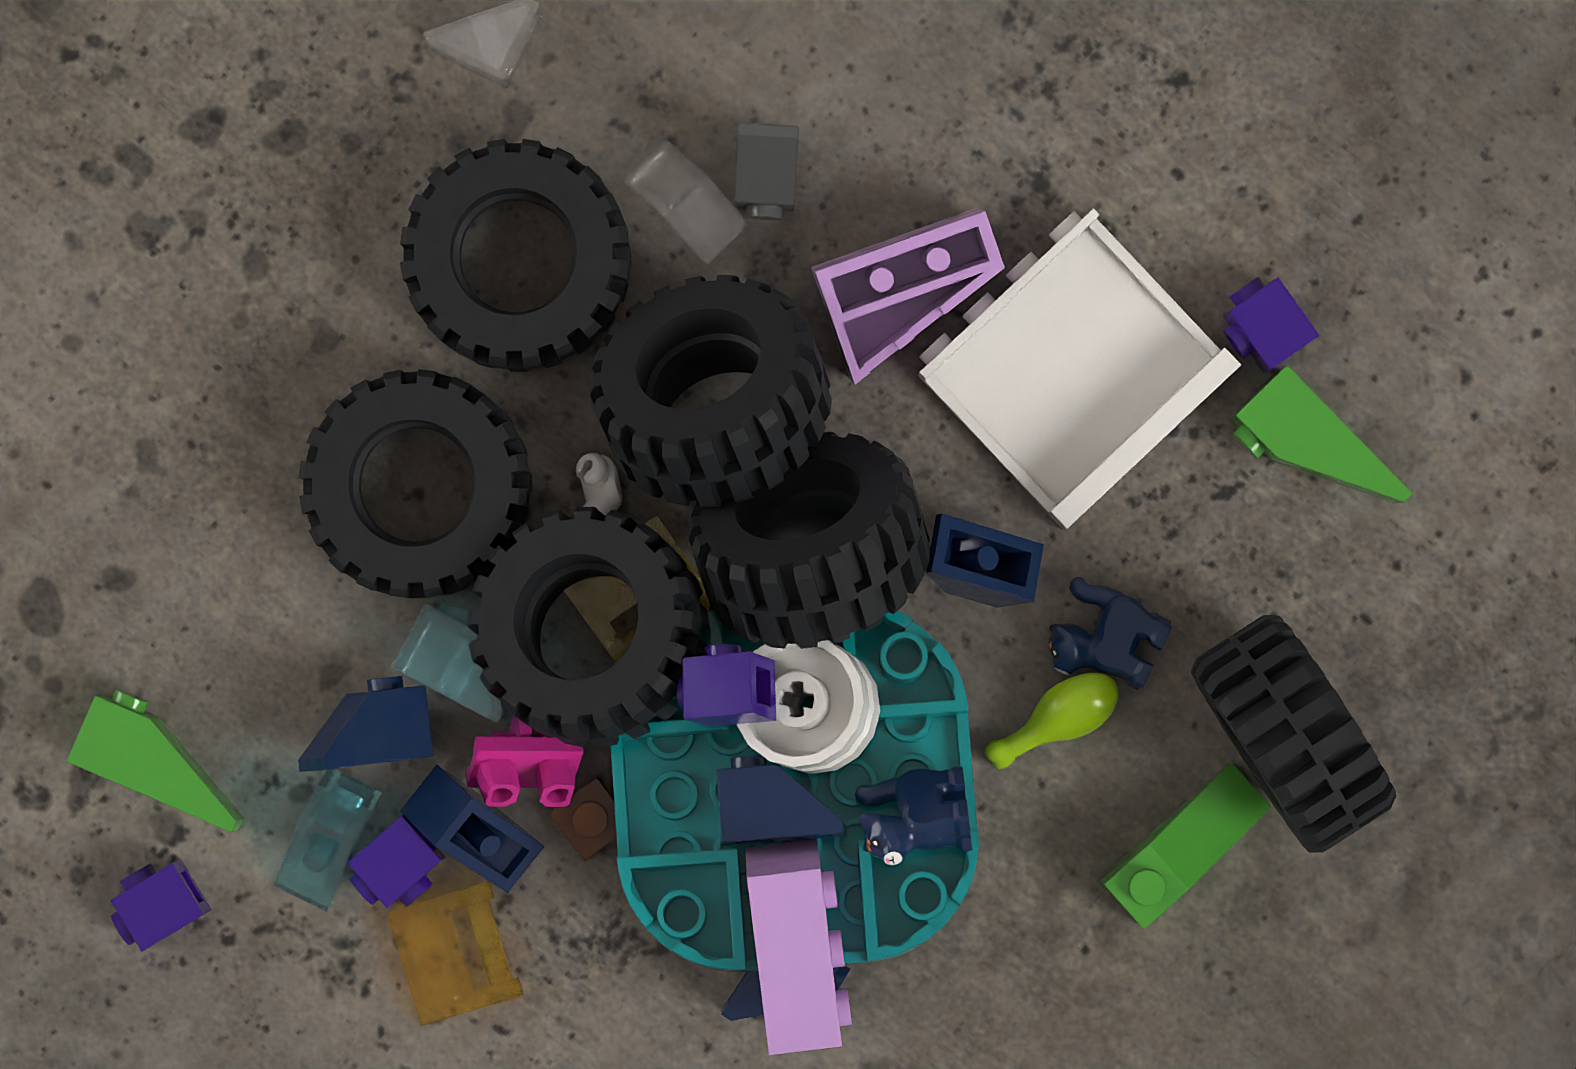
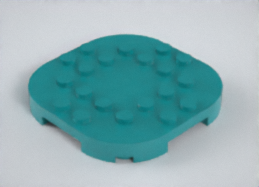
M714 610L708 611L709 628L701 631V639L708 646L720 644L741 646V652H754L764 645L762 639L754 643L737 635L717 619ZM899 611L894 615L889 612L882 616L881 624L867 632L862 628L850 633V639L834 643L863 662L877 685L880 714L874 737L860 756L838 770L815 774L786 768L767 760V765H778L846 824L847 837L817 839L821 872L833 871L838 907L826 909L828 931H841L845 965L877 962L898 957L912 951L932 938L949 922L958 910L968 892L977 864L979 831H977L968 720L969 708L963 681L955 663L943 645L915 623L912 618ZM676 695L671 703L678 710L670 718L664 721L656 715L647 722L650 727L649 733L637 739L631 738L626 733L619 735L618 744L611 746L618 850L617 863L622 887L630 906L650 934L674 954L689 962L714 970L727 972L758 971L747 884L746 847L784 842L726 846L722 843L717 769L731 768V758L761 754L747 744L737 724L708 727L684 719V711L681 709ZM810 695L803 700L801 706L803 714V707H813L814 696ZM953 767H963L972 851L963 852L957 846H943L933 850L914 849L900 863L888 865L882 859L876 858L863 850L865 830L859 821V817L862 814L874 813L900 816L894 801L873 807L858 803L855 798V792L859 786L876 785L880 782L900 777L901 774L914 769L943 771Z

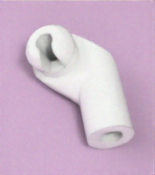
M598 453L583 455L576 465V474L581 479L586 499L583 507H596L603 515H607L611 510L617 511L623 500L617 467L607 456Z

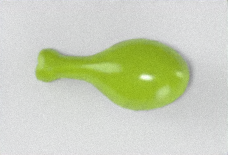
M1086 673L1058 683L1042 696L1025 726L1006 738L991 741L986 745L984 752L987 759L991 761L996 769L1002 770L1008 768L1016 757L1039 745L1075 740L1093 732L1111 716L1116 707L1119 696L1115 680L1104 673Z

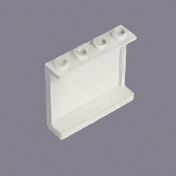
M1094 208L1083 219L1075 211L1072 212L1049 234L1056 244L1040 259L1032 252L1026 255L1006 275L1013 285L997 300L987 292L962 316L970 324L953 341L944 333L919 356L926 366L919 372L918 377L1062 530L1068 529L1241 366L1226 348L1220 350L1099 222L1097 219L1099 214Z

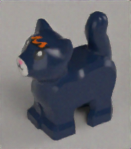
M1075 577L1069 586L1072 595L1083 603L1099 606L1101 610L1092 635L1074 624H1051L1049 626L1052 634L1049 638L1048 648L1053 657V668L1066 675H1070L1082 668H1092L1099 673L1126 680L1129 687L1139 690V688H1143L1153 668V664L1136 655L1135 649L1139 641L1146 638L1151 646L1160 651L1171 631V621L1157 613L1148 612L1136 599L1107 586L1090 585L1084 578Z
M953 767L943 771L930 769L909 770L901 774L900 777L892 778L876 785H861L856 789L855 798L862 805L873 807L893 801L897 804L900 816L866 813L859 817V821L865 830L863 850L876 858L882 859L884 863L896 865L914 849L933 850L943 846H957L963 852L972 851L963 767Z

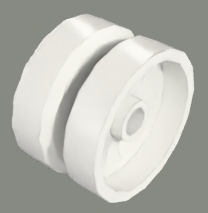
M830 640L818 642V647L801 649L797 644H787L786 648L782 649L769 647L764 644L756 649L754 653L775 660L776 721L737 724L747 744L768 761L809 774L838 770L859 757L874 737L880 714L877 685L865 664ZM810 695L814 696L813 707H803V714L801 709L803 700Z

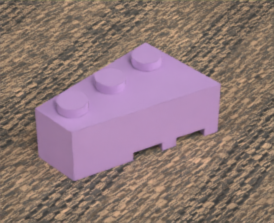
M977 207L812 266L811 270L849 378L856 385L870 374L869 372L898 349H902L918 333L940 316L952 310L1003 270L1005 266L986 211Z
M817 839L746 847L747 884L769 1055L842 1046L840 1026L852 1025L848 989L835 990L833 968L845 966L841 931H828L826 909L838 907L833 871L821 872Z

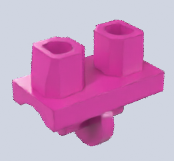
M513 716L509 732H491L490 737H475L472 761L465 772L467 788H479L487 807H507L515 803L520 788H537L539 802L544 804L545 807H566L570 804L575 788V776L584 752L583 747L565 744L556 737L548 738L541 733H532L531 727Z

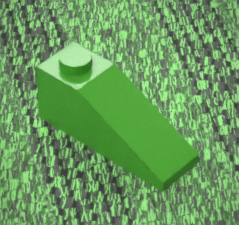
M1288 365L1279 369L1230 417L1238 427L1232 435L1256 459L1264 453L1271 461L1394 504L1405 502L1413 494Z
M115 689L112 697L106 694L95 695L66 762L231 833L240 830L244 817L159 717L145 712L148 701L120 689Z
M1230 762L1104 874L1099 881L1133 920L1145 929L1185 894L1271 806L1236 766Z

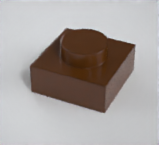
M598 777L575 793L569 805L557 807L549 813L584 861L617 837L614 798Z

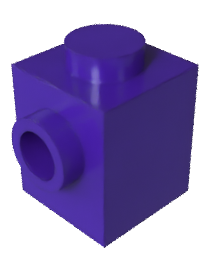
M1259 277L1249 282L1229 297L1235 308L1223 315L1230 325L1223 330L1230 345L1242 359L1251 355L1263 374L1320 336L1279 277L1266 286Z
M730 644L706 646L705 656L683 658V675L678 680L677 697L679 705L684 711V719L708 727L776 721L775 660L751 651L741 652V646Z
M401 815L348 862V865L355 871V874L349 880L371 905L380 900L388 908L400 899L407 907L433 884L426 874L446 857L404 815Z
M182 860L171 863L157 873L151 863L120 881L125 892L111 900L117 912L111 915V918L118 933L128 945L136 942L141 952L212 910Z

